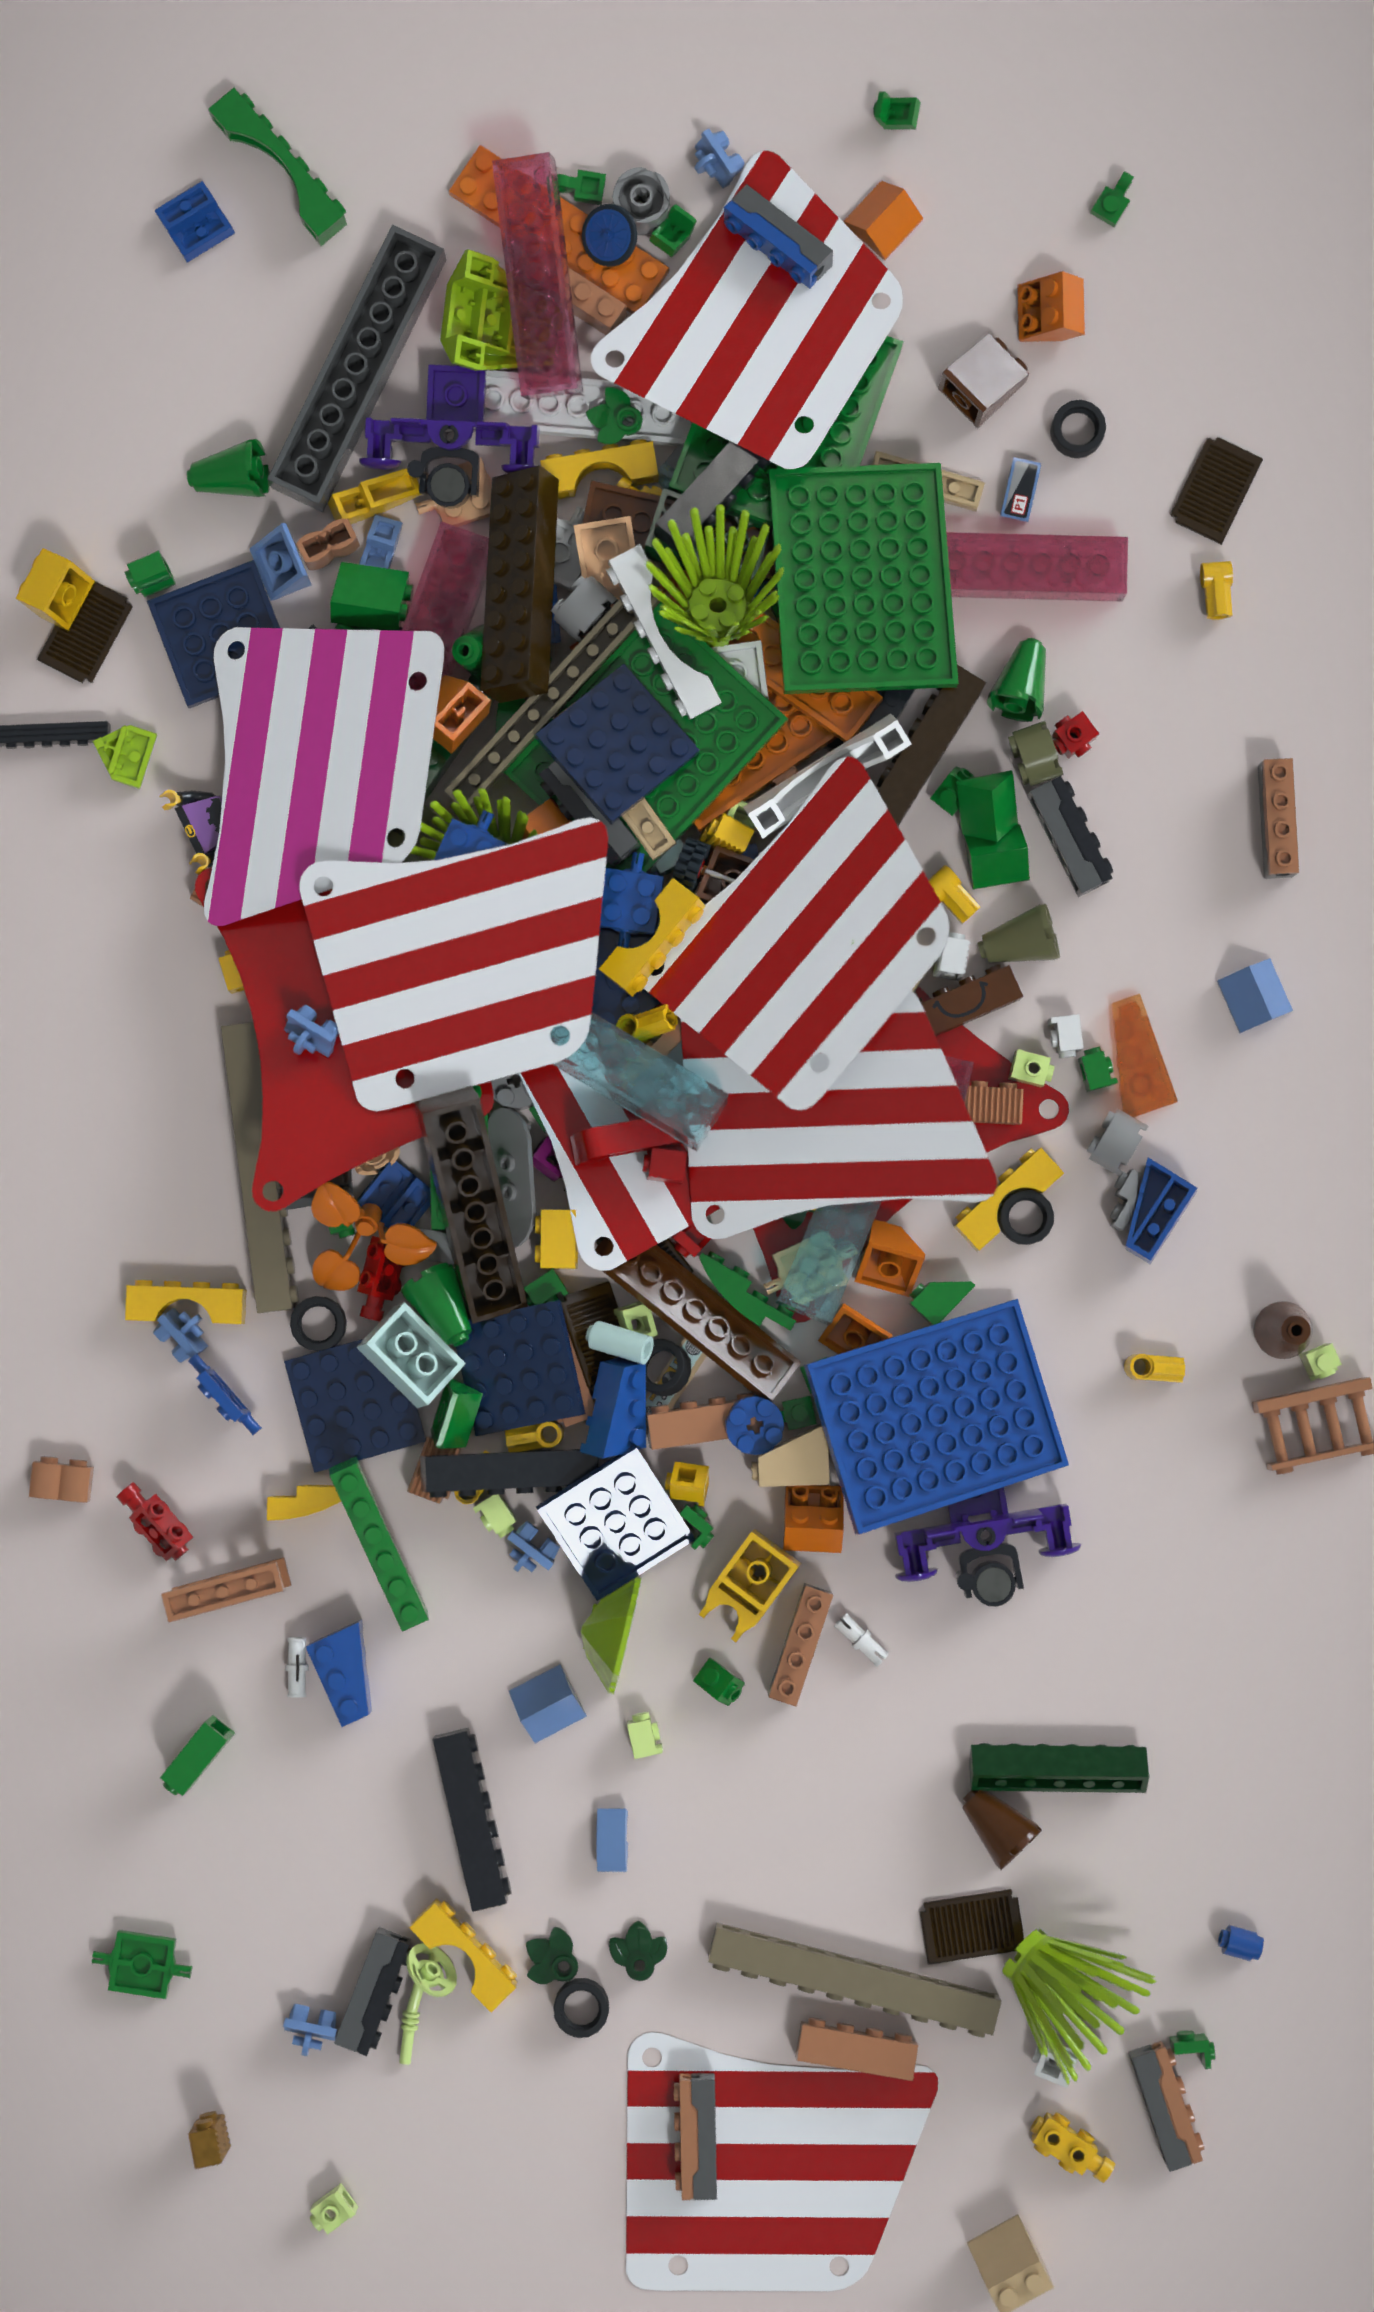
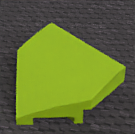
M124 725L120 729L94 740L93 744L111 779L137 789L141 788L157 734L132 725Z

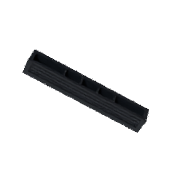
M108 721L0 725V747L6 746V749H16L17 746L35 748V745H42V747L49 748L53 747L52 745L59 744L61 747H69L70 744L88 746V743H93L94 740L110 734L111 724Z

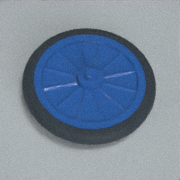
M604 204L596 207L589 213L582 228V243L587 255L597 264L606 267L620 265L632 255L637 243V227L633 217L626 209L616 204Z

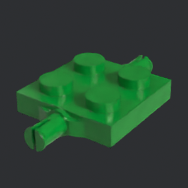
M118 1930L115 1947L111 1954L94 1951L91 1961L92 1964L109 1966L110 1979L108 1991L160 1999L168 1997L169 1984L173 1976L190 1979L193 1966L175 1964L174 1953L177 1938Z

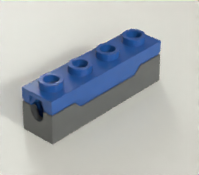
M747 184L724 206V223L727 229L733 234L738 233L747 241L751 248L760 250L768 256L773 265L776 267L781 266L790 274L795 282L803 283L810 289L833 266V250Z

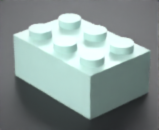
M405 1302L394 1306L356 1347L416 1408L429 1405L466 1364Z

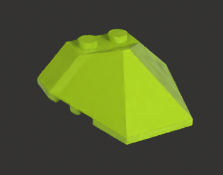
M467 249L464 251L447 283L440 341L452 364L474 371L555 365L561 309L535 289L530 290L519 281L520 278L514 273L509 274L501 268L499 262L493 257Z
M635 1577L603 1597L598 1604H593L592 1612L581 1628L583 1649H585L586 1657L610 1694H614L619 1678L641 1577Z

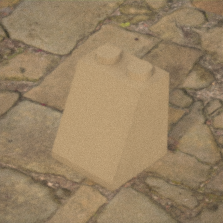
M818 1424L776 1445L772 1450L764 1454L757 1455V1462H751L752 1479L758 1480V1486L830 1485L828 1443L822 1424Z
M1018 2214L967 2242L986 2288L999 2312H1011L1054 2288L1046 2265Z

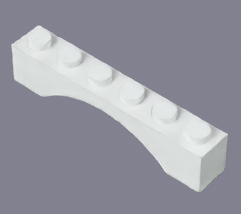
M639 544L609 560L610 568L606 572L612 584H619L624 594L620 596V599L626 611L632 610L637 618V621L633 622L640 638L646 636L651 646L647 651L653 663H660L664 674L660 676L667 690H674L678 700L674 701L681 717L687 715L688 719L691 720L722 702L709 677L695 671L682 662L669 649L661 637L653 617L651 590L648 586L652 582L653 575L646 568V561L649 560Z
M889 714L751 801L743 808L761 837L764 838L794 817L826 771L837 760L844 757H854L866 769L888 760L910 746L911 742L898 720L892 714Z

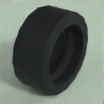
M1084 400L1070 401L1060 407L1052 420L1050 428L1051 441L1056 449L1067 457L1075 459L1087 457L1094 453L1102 443L1106 432V422L1101 410L1093 403ZM1073 413L1084 414L1094 423V436L1084 445L1071 444L1062 435V423L1067 416Z
M1021 1190L1009 1195L1002 1202L998 1211V1224L1001 1232L1010 1241L1021 1245H1031L1042 1241L1050 1233L1054 1224V1211L1051 1203L1044 1195L1033 1190ZM1031 1201L1040 1207L1043 1214V1222L1036 1232L1020 1234L1011 1227L1009 1213L1017 1202Z
M320 1296L306 1298L300 1302L291 1314L290 1321L292 1335L298 1344L308 1350L315 1351L326 1350L338 1344L346 1332L347 1325L345 1312L341 1306L328 1297ZM317 1306L330 1310L336 1322L332 1335L321 1341L312 1340L307 1337L301 1325L305 1312Z
M654 1339L652 1354L646 1363V1391L658 1396H671L681 1391L688 1383L691 1374V1361L687 1352L676 1343L666 1339ZM660 1351L672 1353L677 1360L675 1375L665 1384L653 1383L647 1375L649 1361Z
M587 1978L573 1979L565 1983L557 1992L553 2006L554 2018L559 2028L567 2035L576 2038L590 2037L598 2033L606 2023L609 2014L608 1996L604 1988L596 1981ZM584 1990L590 1992L596 1998L599 2011L592 2022L586 2025H577L567 2018L564 2012V2004L570 1994Z

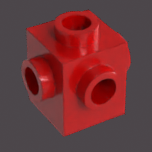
M1083 711L1072 719L1069 715L1061 719L1054 725L1056 730L1052 734L1056 751L1060 755L1065 754L1068 759L1074 754L1078 758L1092 748L1090 743L1099 736V732Z

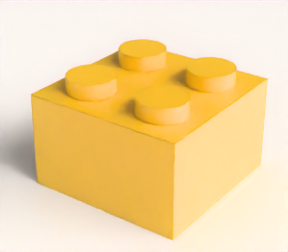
M42 548L39 555L34 559L26 580L20 585L16 599L40 618L69 631L95 580L69 559Z
M541 1210V1216L535 1217V1233L541 1234V1245H535V1262L540 1263V1268L578 1269V1248L570 1213L571 1211L576 1217V1210Z

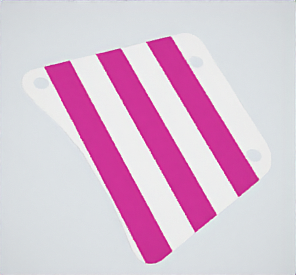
M235 627L221 635L214 649V665L224 724L225 771L219 837L204 900V915L211 925L224 926L301 900L302 897L299 890L300 878L304 871L316 862L329 860L401 863L409 855L417 842L421 827L444 661V644L436 633L432 631ZM240 641L245 646V652L241 658L231 659L228 655V647L231 643ZM415 672H422L427 678L426 685L419 691L412 690L409 687V678ZM395 828L403 830L405 834V840L399 847H391L387 842L388 833ZM320 877L314 883V890L317 894L333 889V883L328 877Z

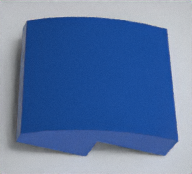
M203 181L154 210L187 263L235 234L231 224Z
M397 1161L392 1166L389 1162L382 1167L356 1201L361 1207L367 1203L379 1206L382 1210L380 1222H383L387 1228L396 1223H406L414 1226L430 1207V1187Z

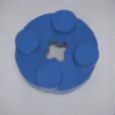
M747 1396L735 1402L725 1420V1431L729 1441L743 1453L751 1455L764 1454L772 1450L783 1437L784 1420L781 1411L770 1400L759 1396ZM753 1417L757 1421H762V1426L759 1427V1432L754 1433L753 1430H747V1425L751 1424L750 1419Z

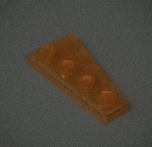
M1137 994L1112 1003L1122 1111L1132 1117H1136L1177 1103L1178 1100L1141 995Z

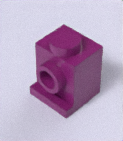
M547 1135L532 1152L533 1167L555 1182L559 1178L563 1179L552 1142ZM547 1158H551L554 1161V1166L547 1161Z

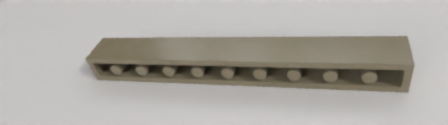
M651 592V606L653 611V609L661 601L656 599ZM621 599L616 602L550 674L548 693L529 697L444 790L455 802L457 800L453 795V791L460 790L472 808L475 805L473 797L479 796L478 789L483 788L488 791L504 771L535 739V734L549 724L636 629L633 622L637 621V618L632 610L626 611Z
M254 1023L221 1026L257 1313L295 1309V1303L299 1302L297 1285L292 1286L291 1274H295V1263L293 1256H288L287 1245L292 1244L290 1228H285L284 1217L288 1216V1210L284 1208L279 1211H266L255 1203L252 1196V1185L262 1139L263 1106L261 1061ZM276 1181L268 1182L263 1188L264 1197L269 1201L280 1199V1188H282V1185Z
M716 1922L708 1954V1962L713 1963L712 1967L717 1970L729 1972L730 1968L740 1970L741 1975L758 1979L759 1975L770 1978L769 1982L775 1985L786 1986L787 1983L798 1985L797 1989L806 1993L813 1994L815 1990L826 1993V1997L833 2000L843 2001V1997L855 2000L854 2004L861 2007L871 2008L872 2005L883 2007V2011L888 2014L900 2015V2012L911 2014L913 2020L928 2023L929 2019L938 2021L941 2027L950 2030H956L958 2026L968 2029L969 2034L977 2037H985V2034H994L1002 2002L998 1994Z

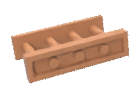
M1362 1377L1252 1401L1254 1413H1263V1417L1267 1418L1276 1456V1462L1266 1464L1267 1470H1276V1474L1279 1475L1293 1472V1466L1356 1452H1361V1456L1374 1454V1440L1372 1439L1363 1396H1366L1365 1391L1373 1389L1371 1378ZM1347 1395L1348 1399L1352 1400L1361 1443L1344 1446L1335 1407L1336 1397ZM1319 1401L1320 1405L1324 1407L1333 1446L1331 1450L1317 1453L1307 1414L1308 1403ZM1291 1407L1292 1412L1295 1411L1305 1454L1304 1456L1290 1459L1287 1456L1278 1417L1281 1414L1280 1409Z
M283 1557L171 1588V1591L162 1593L161 1596L169 1623L282 1592L285 1587L292 1586L286 1561Z

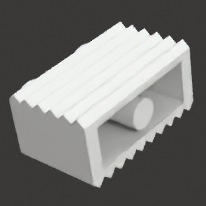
M949 933L947 944L934 964L933 977L956 981L963 977L966 973L965 968L967 967L966 962L969 955L967 952L970 950L968 946L971 944L969 940H965V935Z

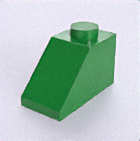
M971 1281L929 1282L925 1286L920 1283L909 1294L913 1299L908 1304L930 1325L940 1323L976 1285Z

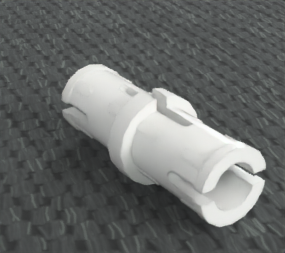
M848 1613L844 1614L841 1619L849 1628L841 1621H838L834 1627L853 1643L852 1647L855 1650L859 1649L876 1667L879 1666L883 1661L874 1652L884 1659L889 1655V1652L885 1651L871 1638V1633L868 1630L864 1631Z
M306 1637L288 1638V1664H285V1671H288L287 1697H306V1671L309 1670V1664H306ZM298 1654V1679L296 1680V1655Z

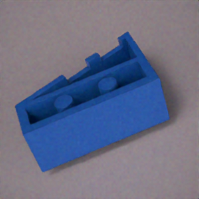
M1149 1157L1147 1158L1126 1242V1250L1151 1265L1194 1198L1198 1188Z
M620 1357L601 1361L592 1396L596 1401L592 1417H587L586 1425L590 1427L586 1444L581 1443L580 1452L603 1459L623 1454L633 1445H636L638 1449L646 1448V1364L643 1365Z
M361 1619L306 1646V1650L341 1727L369 1715L372 1711L366 1666V1650L364 1647L363 1622Z

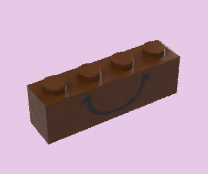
M1000 964L992 966L985 970V976L975 979L974 975L959 981L960 986L953 990H949L948 986L932 993L934 998L923 1002L922 998H919L935 1036L1021 1000L1024 996L1010 965L1003 968Z

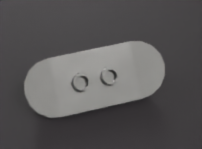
M501 1107L494 1110L489 1117L488 1136L514 1248L522 1245L528 1239L532 1230L535 1229L534 1223L537 1216L532 1138L529 1131L531 1130V1125L526 1124L521 1115L512 1108Z

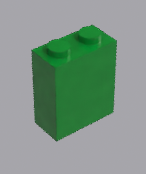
M341 562L330 601L331 623L377 630L399 631L401 622H406L408 617L409 605L406 602H411L413 597L414 585L409 584V572Z
M214 1715L207 1719L160 1777L164 1781L163 1786L173 1795L179 1793L183 1797L194 1786L234 1736L235 1732Z

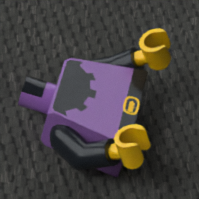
M193 790L182 792L164 791L159 797H167L170 803L163 805L162 808L170 810L175 805L179 806L175 808V811L196 852L189 864L197 862L201 865L195 872L199 875L207 867L213 866L219 837L222 798L211 792Z

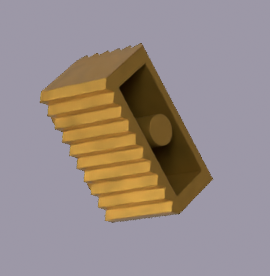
M210 2111L199 2115V2119L195 2121L188 2133L195 2169L221 2164L230 2149L231 2144H229L230 2139L227 2137L229 2133L226 2132L228 2127L225 2126L224 2114L217 2115L216 2111Z

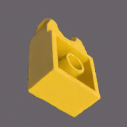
M754 1529L709 1589L706 1604L699 1615L705 1618L716 1606L722 1604L733 1607L738 1614V1624L731 1639L737 1642L745 1631L755 1626L761 1620L802 1563ZM754 1564L757 1566L761 1564L765 1567L766 1577L763 1575L760 1577L755 1576L756 1569L753 1567Z

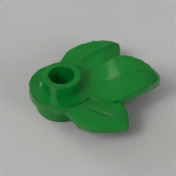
M607 387L605 389L606 404L595 406L586 411V416L590 423L600 429L597 441L603 444L611 445L618 443L625 435H633L642 427L641 413L638 409L631 406L629 396L617 388ZM627 417L634 420L630 426H626L623 423V420Z

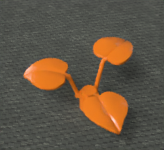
M330 1181L318 1187L313 1197L311 1210L313 1216L320 1223L328 1227H338L343 1223L348 1227L355 1222L357 1230L344 1256L336 1250L328 1249L316 1257L312 1269L313 1278L319 1286L325 1289L345 1291L357 1285L360 1278V1269L356 1263L348 1259L361 1235L370 1236L378 1230L380 1241L383 1244H387L384 1250L385 1256L390 1261L404 1266L424 1261L436 1249V1241L428 1238L418 1228L406 1223H396L390 1226L384 1234L383 1228L385 1224L380 1222L382 1210L379 1206L367 1203L360 1208L358 1202L349 1193Z

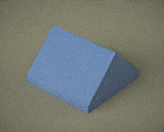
M281 523L250 548L270 601L277 600L312 585L286 523Z
M1270 958L1250 965L1217 981L1239 1033L1293 1011Z
M561 1664L509 1690L518 1717L534 1743L587 1717Z

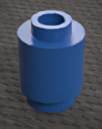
M1228 1925L1226 1930H1221L1218 1946L1222 1947V1954L1246 1961H1251L1252 1959L1259 1960L1262 1954L1264 1939L1258 1936L1257 1932Z

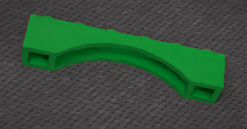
M232 88L208 108L213 122L230 141L244 143L263 151L285 169L297 189L300 218L303 226L321 246L324 245L347 225L344 216L346 213L345 208L337 199L332 201L326 194L328 189L318 177L314 180L309 175L308 171L310 169L300 156L295 158L290 153L292 148L282 135L277 137L271 131L273 126L264 114L258 116L253 110L255 105L247 94L243 93L240 95L235 88Z
M356 1456L329 1468V1476L401 1631L403 1632L429 1620L426 1606L395 1546Z

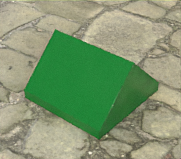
M1012 770L956 781L962 835L998 842L1018 824Z
M1020 824L1013 827L998 842L963 835L973 890L1030 880L1028 846Z
M453 1378L443 1388L430 1429L436 1448H466L483 1393Z

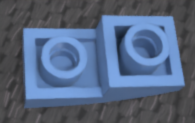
M597 1809L596 1848L598 1872H627V1809Z

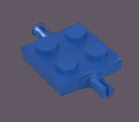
M483 810L476 826L466 825L452 818L434 860L506 846L507 843L494 838L487 831L494 814Z
M637 852L632 853L630 869L617 870L606 868L600 927L613 929L620 933L618 946L623 948H629L631 935L640 933L655 935L659 909L654 900L663 890L664 877L647 874L642 871L645 856L643 853H639V856Z
M198 1353L188 1360L199 1373L196 1379L200 1384L197 1387L208 1399L212 1397L219 1404L217 1407L219 1413L227 1421L230 1419L234 1422L239 1421L250 1431L252 1436L255 1435L262 1427L254 1420L249 1409L215 1370L207 1366Z

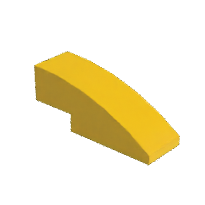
M407 468L362 481L358 487L332 494L328 505L334 520L348 519L350 524H354L373 517L375 514L378 515L422 494L419 493L420 484L417 478L411 477L407 472Z
M298 1485L296 1496L267 1497V1521L304 1517L323 1511L340 1503L341 1500L334 1485Z

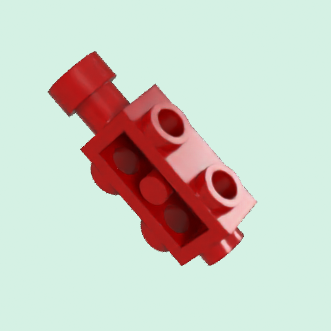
M372 1236L370 1245L367 1248V1256L357 1292L368 1295L366 1304L362 1305L359 1316L380 1322L385 1312L382 1310L385 1299L393 1301L394 1295H397L401 1290L402 1283L399 1277L402 1267L405 1266L390 1261L384 1254L387 1244H383L379 1237Z
M135 1482L131 1483L116 1498L123 1506L127 1505L133 1512L129 1519L133 1522L134 1530L144 1535L152 1544L153 1552L158 1556H162L166 1562L171 1557L175 1561L178 1560L189 1550L185 1545L194 1537L157 1494H154L146 1501L140 1494L142 1490Z

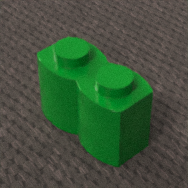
M159 550L127 563L129 570L124 572L135 593H142L144 598L176 585L171 570Z

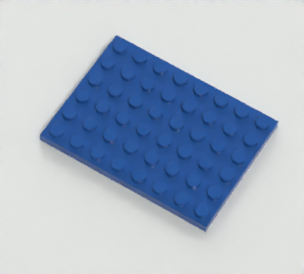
M1018 1299L804 1365L855 1535H860L1069 1466Z

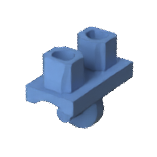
M710 129L702 132V138L695 145L697 150L695 156L699 162L695 165L694 169L698 174L707 172L710 178L715 177L721 187L725 188L730 185L734 176L742 170L745 162L737 153L728 157L724 150L728 148L730 143L724 131L712 133Z
M304 1005L297 1012L291 1009L286 1016L288 1020L284 1031L289 1033L288 1039L295 1042L293 1052L299 1055L306 1049L312 1054L318 1051L329 1057L333 1052L335 1040L339 1034L336 1023L332 1020H326L320 1027L314 1023L317 1013L311 1007Z
M172 1308L157 1319L159 1324L154 1329L153 1334L162 1342L167 1341L171 1337L175 1339L178 1345L172 1350V1355L178 1362L181 1363L193 1357L196 1353L200 1354L208 1347L200 1337L204 1332L197 1325L203 1319L199 1314L191 1318L185 1311L179 1314L175 1308Z
M529 1521L522 1524L517 1531L513 1530L507 1538L525 1552L523 1555L514 1548L509 1554L518 1562L513 1568L517 1572L522 1566L533 1572L537 1565L530 1561L529 1557H532L549 1571L555 1562L553 1559L560 1545L548 1537L539 1549L534 1546L530 1541L539 1529Z
M294 2004L289 2018H285L283 2027L284 2031L305 2035V2038L294 2036L292 2042L293 2045L303 2047L302 2056H308L310 2048L321 2050L323 2041L313 2040L312 2037L335 2041L338 2034L335 2028L336 2012L321 2010L318 2024L307 2023L310 2007Z

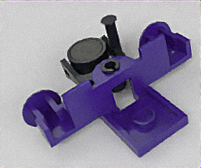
M428 365L426 420L391 418V421L366 418L367 458H360L359 462L361 465L373 469L398 468L401 465V461L392 459V442L431 443L432 440L439 447H432L423 451L421 462L418 460L411 461L407 466V472L411 477H418L420 479V494H429L431 499L441 507L454 509L465 504L470 495L479 497L480 458L474 451L463 448L472 438L473 432H476L475 445L510 447V464L501 465V468L504 472L511 473L534 467L535 448H539L540 428L538 425L525 427L510 426L504 422H484L487 370L474 371L462 366ZM453 431L455 435L453 439L448 441L447 434ZM440 458L466 460L472 464V480L467 472L458 465L451 463L440 464L433 468L429 475L428 465L433 460Z
M1002 1487L947 1505L950 1517L949 1524L894 1533L897 1552L899 1556L902 1555L904 1572L896 1574L895 1577L899 1581L915 1582L935 1576L938 1568H928L925 1551L961 1543V1532L963 1539L973 1548H969L959 1555L960 1571L955 1575L958 1587L964 1591L966 1598H972V1590L975 1597L981 1603L987 1606L998 1607L1006 1604L1012 1598L1015 1592V1585L1018 1589H1024L1017 1549L1011 1544L1002 1543L1006 1535L1029 1531H1045L1048 1547L1038 1550L1039 1554L1045 1557L1070 1555L1080 1549L1081 1543H1072L1069 1529L1072 1523L1069 1506L1066 1503L1008 1513L1005 1490ZM990 1513L991 1517L989 1520L970 1522L968 1520L969 1516ZM984 1530L989 1531L987 1539H981V1533ZM995 1554L1007 1555L1012 1559L1014 1576L1004 1564L998 1561L980 1563L973 1570L972 1574L967 1572V1565L979 1557Z

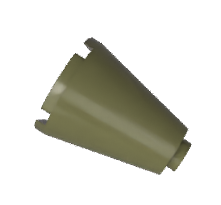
M1039 904L983 934L982 941L978 942L982 959L987 958L989 963L1045 961L1060 958L1058 941L1052 927L1053 922L1047 905Z

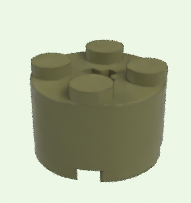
M1045 721L1012 732L1013 736L1008 737L1014 759L1020 757L1022 762L1017 765L1023 785L1030 784V786H1034L1064 775L1062 767L1059 766L1057 760L1059 757Z

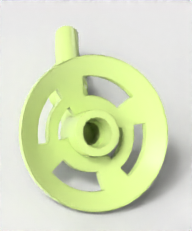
M424 1943L417 1944L410 1949L406 1960L407 1969L414 1981L407 2008L402 2013L405 2017H402L403 2024H401V2029H403L399 2063L411 2064L414 2034L418 2030V2025L416 2024L419 2023L418 2017H420L418 2008L423 1992L435 1997H445L455 1989L457 1983L456 1970L450 1958L438 1947L429 1949ZM420 1953L428 1954L429 1959L418 1961L415 1955ZM438 1962H439V1963L441 1964V1966L443 1967V1969H444V1971H445V1973H446V1978H447V1979H444L443 1971H442L441 1967L439 1966ZM438 1985L441 1988H443V1990L434 1991L431 1990L429 1987H435Z

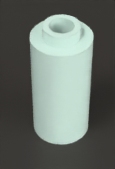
M596 1321L594 1325H590L586 1333V1341H588L589 1348L643 1365L648 1362L652 1354L654 1345L652 1336L602 1321Z

